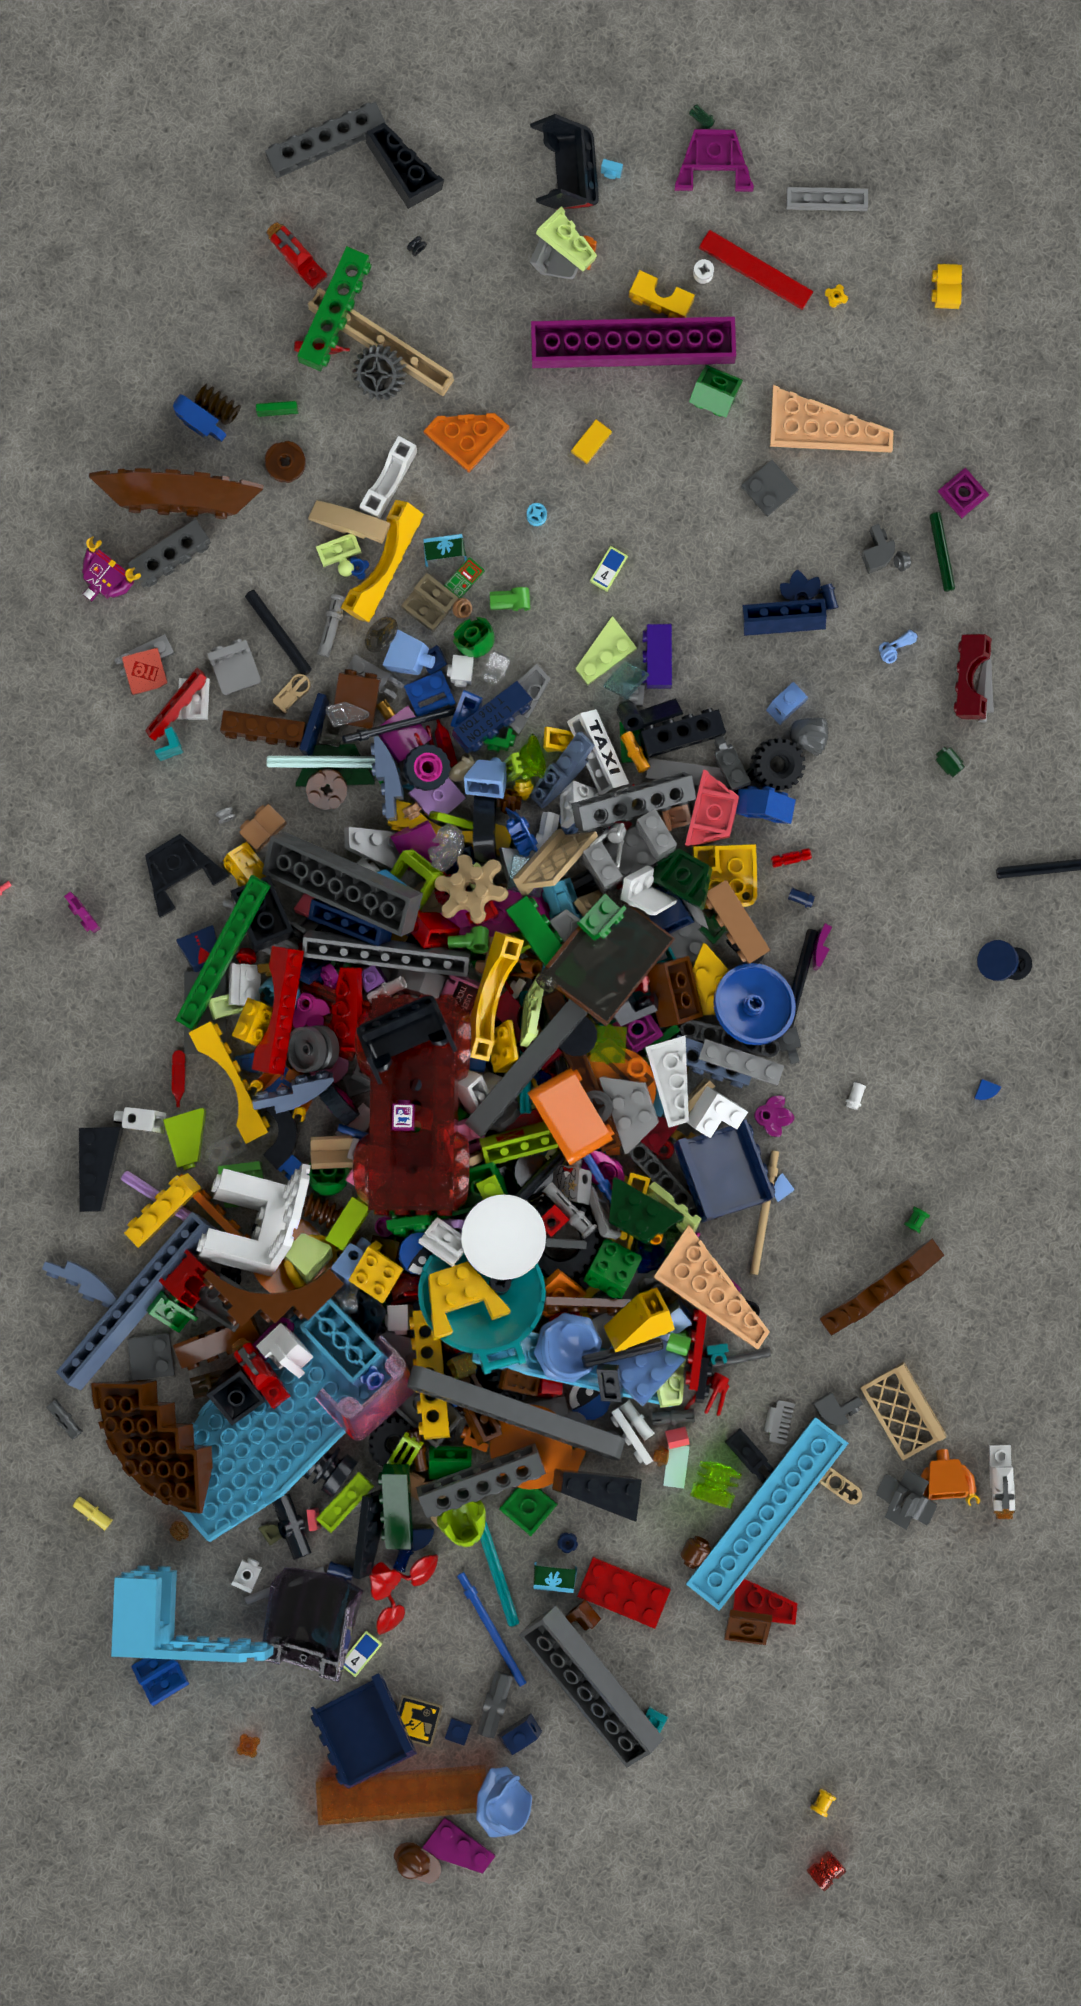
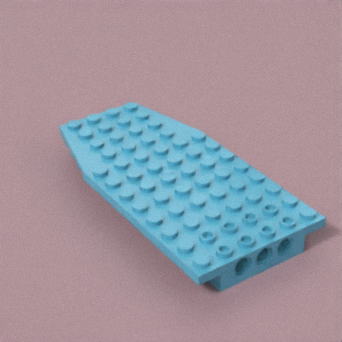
M332 1298L309 1320L305 1318L301 1320L296 1315L290 1319L295 1326L293 1333L313 1355V1358L302 1367L305 1372L302 1377L298 1378L285 1367L280 1370L270 1358L266 1360L290 1394L287 1400L275 1409L271 1408L266 1400V1402L234 1425H231L214 1403L209 1400L199 1411V1416L195 1423H192L194 1445L212 1446L213 1467L203 1513L180 1511L207 1541H213L284 1496L346 1433L341 1414L346 1418L350 1428L404 1374ZM370 1366H376L377 1371L384 1374V1380L378 1388L371 1391L365 1383L360 1381V1376L365 1374Z

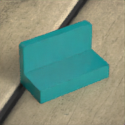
M172 727L164 729L169 745L154 751L160 761L184 753L177 733Z

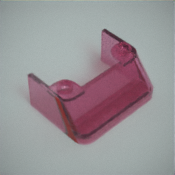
M382 1335L374 1344L388 1356L384 1367L391 1379L362 1405L353 1397H345L337 1404L323 1388L315 1397L345 1432L357 1441L363 1440L370 1435L415 1392L406 1387L410 1377V1371L406 1362Z

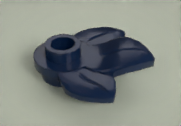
M796 570L790 578V583L780 584L781 594L790 601H798L799 597L811 600L819 594L820 579L819 577H814L807 580L803 573Z

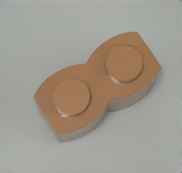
M269 804L260 806L255 812L256 816L251 821L249 819L240 826V835L257 852L270 841L272 835L277 834L287 824Z

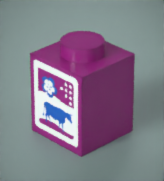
M398 1100V1104H393L392 1130L415 1131V1105L411 1104L410 1100Z

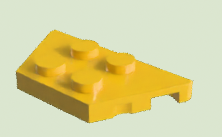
M703 942L692 969L703 1015H716L713 1003L714 993L719 981L729 972V969L708 945Z

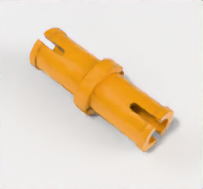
M629 731L623 734L620 738L625 744L628 751L627 755L634 762L638 773L647 771L651 767L643 754L642 746H639L633 732Z

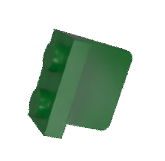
M605 1239L583 1281L588 1283L589 1286L607 1293L612 1298L621 1299L642 1258L637 1253L618 1243Z

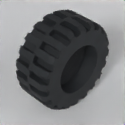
M549 1201L538 1206L536 1210L542 1217L556 1204L553 1201ZM570 1201L578 1211L585 1212L584 1216L592 1224H596L595 1219L587 1209ZM548 1219L547 1224H549L552 1221H555V1219ZM598 1226L585 1239L581 1237L582 1234L579 1232L580 1240H586L587 1242L586 1249H578L575 1254L567 1259H554L543 1251L538 1261L543 1276L549 1277L557 1269L570 1278L585 1272L592 1265L599 1251L600 1234Z

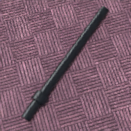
M451 707L369 729H357L354 733L343 735L342 740L344 743L356 740L360 742L365 741L372 736L453 716L456 708Z

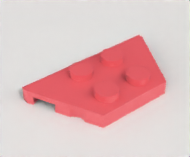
M703 770L685 847H693L729 838L731 835L739 796L732 790H729L721 781L711 776L707 770Z

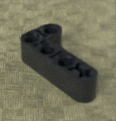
M474 795L473 848L475 863H487L489 860H496V798Z

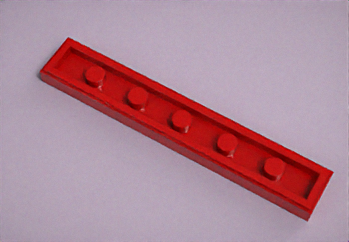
M711 230L708 231L699 246L700 250L801 310L804 309L814 292Z

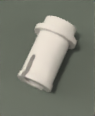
M853 1082L849 1098L845 1101L847 1102V1107L858 1110L862 1104L860 1102L866 1089L865 1085Z

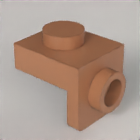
M689 804L672 806L671 809L663 811V815H660L669 831H672L673 828L690 825L692 818Z

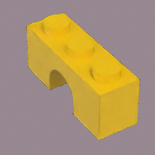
M639 270L629 291L631 301L639 306L644 304L650 307L649 309L656 314L662 312L668 315V318H686L694 302L695 295L676 287L670 297H660L655 292L658 278Z

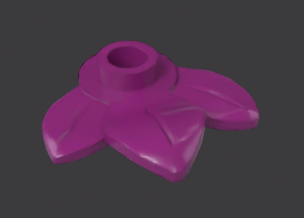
M783 1096L770 1097L765 1105L759 1106L754 1113L756 1122L764 1126L766 1133L773 1137H781V1127L790 1125L795 1119L792 1112L784 1108L785 1097ZM764 1112H766V1113L768 1114V1118H767V1119H764V1118H763V1113H764Z

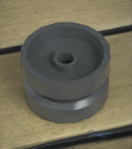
M306 1026L296 1028L291 1032L287 1058L296 1071L302 1073L323 1071L335 1065L339 1057V1042L334 1031L328 1026Z

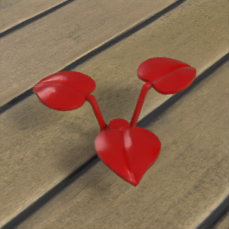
M437 1554L418 1559L411 1567L409 1576L395 1569L391 1570L384 1562H379L373 1567L371 1575H369L371 1596L375 1600H382L388 1597L391 1603V1607L383 1609L377 1619L376 1628L379 1635L394 1629L405 1615L404 1607L402 1605L396 1606L390 1594L392 1590L395 1589L401 1578L408 1581L411 1580L413 1586H420L426 1583L436 1569L438 1562Z

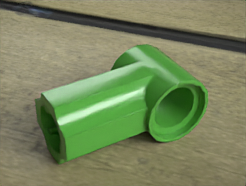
M517 587L511 589V591L490 592L491 610H530L529 588Z

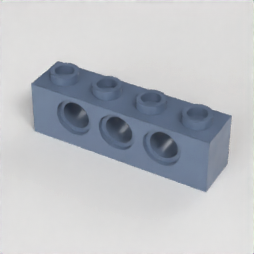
M686 1038V1066L692 1068V1072L703 1075L704 1072L711 1074L712 1079L723 1082V1079L731 1081L730 1085L741 1089L743 1086L749 1085L751 1080L749 1076L737 1072L734 1075H729L726 1072V1068L717 1065L715 1068H709L705 1061L698 1059L703 1043ZM689 1050L697 1054L696 1061L692 1062L687 1059V1052Z

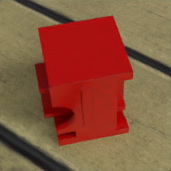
M186 1249L184 1253L187 1257L182 1259L179 1266L168 1275L166 1280L160 1278L159 1282L177 1300L192 1309L201 1299L199 1297L201 1288L206 1286L202 1282L205 1279L202 1274L209 1269L216 1276L218 1275L202 1259Z

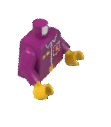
M94 536L86 541L88 548L83 560V579L89 584L83 595L92 602L99 593L106 599L126 594L134 584V580L139 579L141 574L138 573L134 576L133 571L135 567L125 570L100 549L97 551L96 548L100 547L102 542L98 540L96 545H94Z

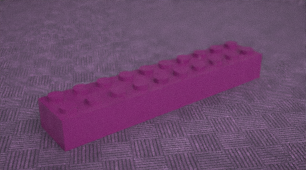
M735 317L531 321L532 368L735 364Z

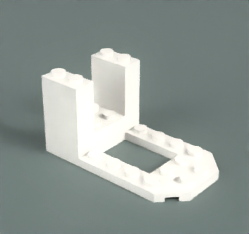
M302 1163L299 1170L295 1169L294 1175L291 1176L287 1185L223 1168L221 1174H217L216 1179L213 1181L211 1192H215L213 1199L258 1210L259 1212L255 1220V1224H258V1226H256L255 1232L253 1231L251 1239L208 1228L206 1234L202 1233L201 1239L198 1241L196 1251L200 1252L198 1258L272 1277L292 1246L294 1240L292 1236L293 1230L298 1228L310 1179L307 1173L309 1174L311 1165Z

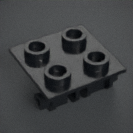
M359 1288L349 1314L372 1341L377 1333L382 1335L386 1332V1325L382 1321L387 1310L378 1300Z

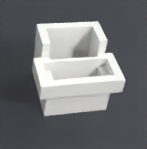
M282 1323L256 1346L263 1356L272 1359L280 1370L285 1367L298 1378L305 1374L302 1367L313 1358V1355L300 1339Z

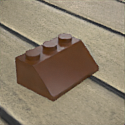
M684 956L656 963L647 975L651 995L655 993L659 999L658 1011H656L659 1028L679 1025L704 1016L690 957Z

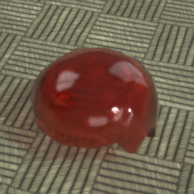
M407 1274L399 1276L396 1285L391 1290L393 1301L409 1297L404 1296V1292L417 1291L419 1279L416 1276Z

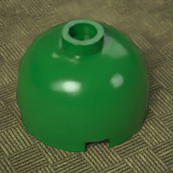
M476 617L477 620L474 621L470 619L465 620L454 631L453 635L455 638L453 643L464 656L482 657L494 645L495 635L493 628L487 619L482 617Z
M310 1167L309 1174L307 1173L310 1176L309 1184L321 1195H336L347 1185L348 1181L345 1179L349 1175V1168L311 1169Z

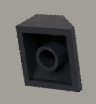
M238 1362L223 1372L206 1393L231 1425H234L266 1402L261 1391L256 1389Z

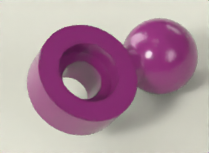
M329 963L322 967V973H320L324 981V987L328 992L336 990L339 976L335 968Z

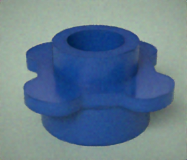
M352 557L350 559V562L354 565V571H351L352 575L362 580L365 578L366 569L369 568V562Z
M370 1366L368 1371L360 1376V1381L365 1383L371 1391L378 1388L384 1380V1374L379 1373L376 1366Z

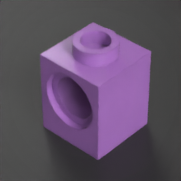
M371 965L362 971V985L367 993L379 988L382 983L388 982L380 966Z

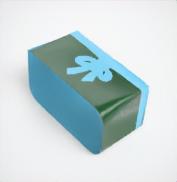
M462 534L423 539L426 567H428L427 560L465 556L466 562L467 556Z
M534 1562L533 1589L566 1593L574 1592L577 1575L576 1566L574 1570L537 1566V1562Z

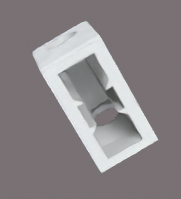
M125 1107L124 1111H115L114 1123L122 1124V1128L164 1133L165 1125L163 1120L166 1119V1113Z

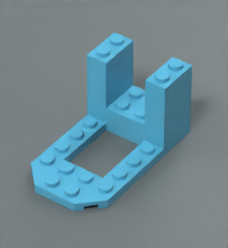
M138 1565L137 1569L131 1570V1572H121L120 1576L114 1578L111 1657L247 1662V1658H254V1661H264L273 1655L274 1646L267 1645V1642H251L250 1638H239L238 1641H230L229 1637H218L217 1640H209L208 1636H197L196 1640L189 1639L187 1635H177L176 1639H174L177 1570H171L170 1566H158V1569H150L149 1565Z

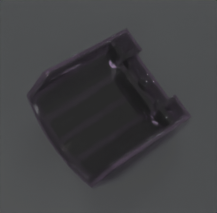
M284 1568L270 1586L262 1642H267V1645L274 1647L273 1655L264 1661L278 1665L282 1661L317 1671L321 1678L339 1682L363 1590L344 1579L330 1574L307 1569Z

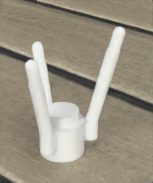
M615 823L589 846L591 847L602 841L605 837H608L610 842L617 843V868L620 866L624 844L623 838L626 834L624 823Z

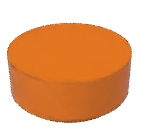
M640 1057L630 1059L626 1066L628 1074L634 1078L644 1076L647 1072L645 1060Z

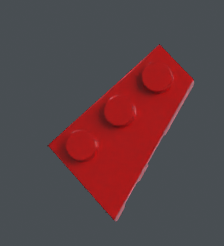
M746 1579L734 1591L733 1610L772 1615L773 1623L796 1625L798 1603Z

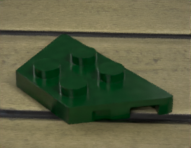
M355 744L315 745L312 756L361 755ZM302 768L295 783L296 787H306L309 777L322 768ZM332 768L342 774L347 786L375 785V781L368 768Z
M677 849L668 857L657 862L658 865L654 867L653 883L703 911L712 868L681 849Z
M613 1178L610 1224L646 1244L654 1239L656 1235L663 1234L668 1231V1228L677 1223L680 1224L684 1220V1216L620 1179Z

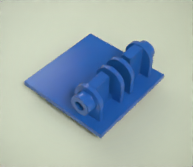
M506 807L505 810L510 818L506 821V828L512 840H514L513 843L519 855L527 857L530 855L531 850L537 852L536 845L538 842L534 835L529 833L528 828L530 826L525 817H520L516 811L513 812Z

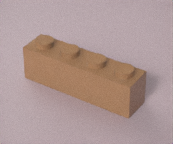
M727 880L710 889L705 903L710 910L713 908L717 913L715 919L720 927L725 926L729 932L726 934V937L732 945L736 944L739 948L737 954L742 962L747 961L750 964L770 951L768 945Z

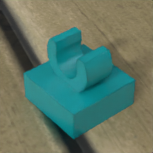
M728 1343L706 1347L707 1356H712V1365H716L715 1358L717 1356L722 1357L723 1364L727 1363L725 1354L729 1352Z
M648 1707L645 1716L660 1733L668 1716L651 1707Z

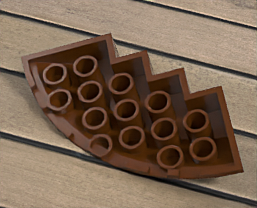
M135 468V471L118 469V473L111 474L108 470L89 473L91 480L120 507L129 509L128 511L131 513H141V510L152 509L157 511L159 515H169L170 512H184L188 517H198V514L210 513L215 515L217 519H227V516L236 515L264 488L262 484L241 479L239 482L229 481L228 476L210 477V473L195 471L194 475L181 474V471L166 469L164 473L151 472L152 469Z
M135 1380L91 1383L94 1408H100L103 1420L98 1422L100 1429L104 1428L107 1446L111 1453L116 1455L121 1462L124 1472L129 1477L132 1476L141 1485L140 1488L151 1497H157L162 1501L161 1503L177 1507L178 1510L185 1512L203 1513L213 1467L212 1446L194 1445L193 1424L176 1423L175 1402H158L157 1381Z

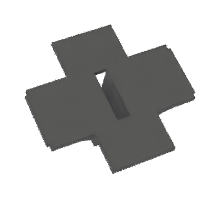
M909 1469L906 1470L901 1482L889 1474L884 1475L876 1493L877 1496L890 1504L885 1518L907 1530L912 1518L928 1525L937 1508V1503L923 1495L929 1481ZM908 1490L912 1491V1493L907 1496L903 1506L901 1507Z

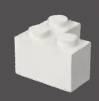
M465 1069L452 1081V1084L465 1111L468 1114H472L503 1077L490 1072L482 1076Z
M707 1086L689 1113V1122L687 1123L711 1138L721 1121L738 1129L748 1111Z

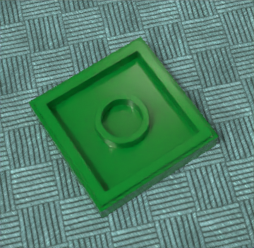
M517 1487L499 1510L529 1536H532L558 1503L541 1489Z

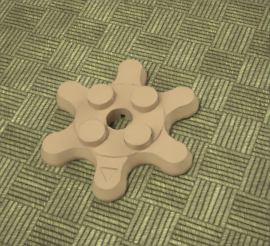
M463 854L457 860L459 867L457 873H454L451 877L439 876L435 880L436 889L448 892L450 895L449 900L442 906L441 913L445 918H452L458 911L467 910L470 912V918L474 923H481L486 918L484 906L488 901L496 900L502 902L508 897V891L505 887L493 884V878L500 872L501 864L499 861L492 859L482 867H474L471 857ZM469 883L476 885L475 889L471 892L465 891Z

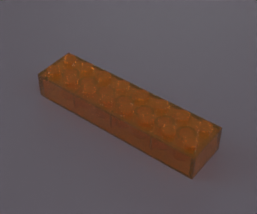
M486 1764L378 1773L349 1789L343 1784L340 1785L336 1776L317 1778L315 1783L318 1825L476 1813L478 1792L486 1777Z

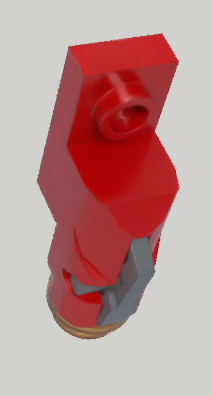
M276 222L269 227L266 232L269 236L268 239L285 257V261L314 289L327 277V273L313 260V256L283 224Z
M241 1338L232 1345L234 1357L256 1389L261 1391L271 1408L275 1409L290 1397V1394L270 1364L264 1361L249 1340Z

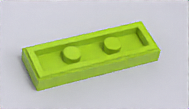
M358 1472L320 1513L316 1520L332 1533L362 1500V1496L368 1494L374 1485Z

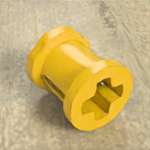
M820 1789L818 1798L814 1805L811 1804L810 1808L818 1814L827 1817V1811L832 1802L836 1800V1797Z

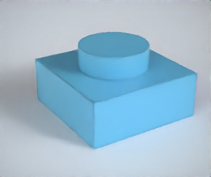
M603 159L601 173L609 179L621 178L623 164Z

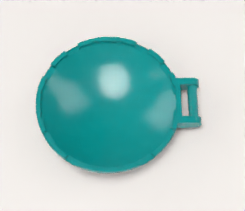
M465 1253L456 1261L455 1265L468 1261ZM435 1254L430 1255L426 1261L418 1285L420 1309L427 1325L432 1331L433 1323L431 1322L432 1311L428 1276L431 1273L452 1267ZM538 1263L524 1275L511 1279V1286L507 1293L499 1296L510 1308L511 1312L509 1315L492 1320L484 1301L445 1313L453 1332L451 1335L440 1339L460 1351L478 1354L484 1375L491 1373V1370L516 1363L519 1365L526 1363L520 1342L534 1330L539 1322L546 1296L545 1282ZM477 1271L489 1285L491 1278ZM514 1348L515 1355L488 1362V1355Z

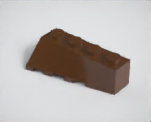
M253 1315L242 1327L239 1325L235 1332L223 1325L173 1345L181 1368L187 1367L188 1371L200 1367L199 1362L207 1359V1362L210 1363L220 1359L218 1354L226 1352L227 1355H230L236 1350L239 1351L238 1346L246 1343H252L253 1345L261 1336V1333Z

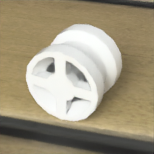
M706 259L699 260L694 266V279L701 284L711 281L714 273L713 264Z

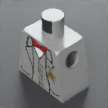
M583 1158L569 1166L559 1165L553 1174L552 1182L569 1201L589 1205L592 1172L581 1169Z

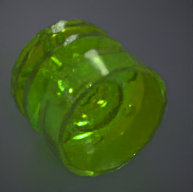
M700 1460L699 1466L707 1469V1472L697 1470L696 1474L704 1478V1481L693 1482L690 1496L714 1505L732 1509L735 1495L727 1491L728 1487H738V1483L730 1480L731 1477L741 1479L742 1474L725 1464Z

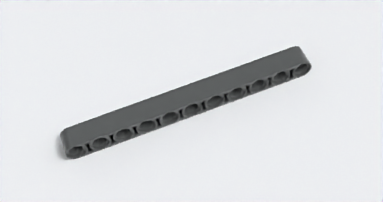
M414 1365L412 1367L406 1386L409 1389L611 1460L619 1461L621 1458L625 1439L620 1436L421 1366Z

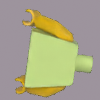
M302 1233L295 1241L293 1240L290 1250L284 1257V1267L295 1288H299L305 1283L311 1282L330 1259L335 1263L338 1259L337 1253L341 1255L343 1251L341 1249L337 1250L336 1246L326 1241L324 1235H307Z

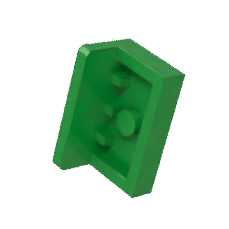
M163 1291L158 1294L146 1310L148 1314L180 1333L190 1319L194 1321L198 1319L194 1313V1307L191 1309L185 1304L180 1303L171 1293L168 1295Z

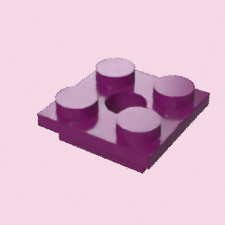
M966 468L937 491L961 519L989 496L988 492ZM966 488L969 491V496H960L958 490Z
M651 1014L623 1026H620L618 1021L612 1023L627 1048L635 1053L664 1036ZM635 1024H641L644 1027V1031L640 1035H635L632 1032V1027Z

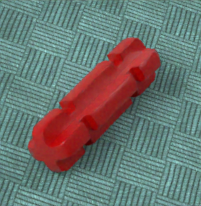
M806 848L802 849L801 852L793 851L782 854V856H772L771 862L772 866L776 868L782 866V864L789 865L801 860H810L812 855L810 849Z

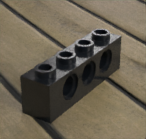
M712 708L701 711V714L697 716L688 714L681 717L682 720L674 722V719L662 722V726L655 727L654 725H649L642 728L643 731L638 736L645 758H651L710 741L721 735L724 736L726 730L719 709L713 711ZM696 723H703L706 726V730L700 731L696 727ZM677 728L685 729L687 735H678ZM657 734H665L667 741H659Z

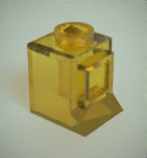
M465 1353L447 1361L448 1366L454 1364L458 1374L453 1378L460 1380L476 1374L475 1369H477V1366L471 1360L472 1354Z

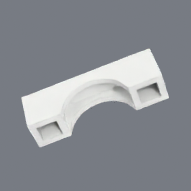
M400 436L397 437L379 478L367 491L359 506L361 513L381 519L417 454V446Z

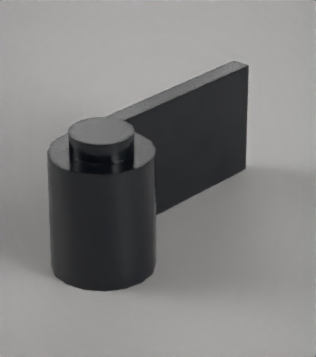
M676 698L639 711L631 701H624L617 707V715L627 731H636L646 726L683 715V711Z

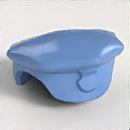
M562 1313L541 1327L534 1354L547 1378L574 1383L595 1368V1366L584 1367L582 1356L599 1352L602 1340L589 1317Z
M508 1767L489 1769L478 1792L476 1819L489 1837H503L518 1833L525 1826L530 1816L532 1795L519 1783L520 1776L513 1775Z

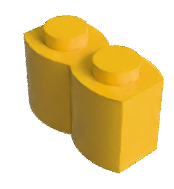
M937 264L936 270H932L931 281L935 282V289H932L931 302H935V308L959 309L962 296V265Z

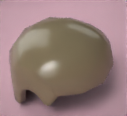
M465 752L457 760V764L451 768L448 777L450 780L455 782L464 780L466 773L475 764L470 753L467 754Z

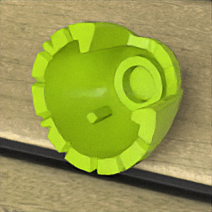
M481 1500L469 1502L458 1509H451L437 1516V1524L441 1531L458 1546L471 1547L483 1535L486 1512Z

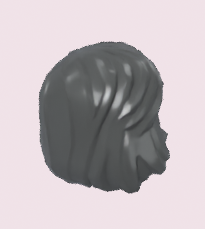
M805 718L795 721L791 726V741L797 744L798 749L807 750L814 754V756L821 755L822 751L825 750L828 740L827 719Z

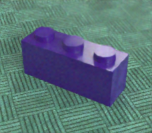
M647 624L646 630L642 631V642L646 643V651H643L642 660L647 666V671H643V683H647V689H671L672 624Z

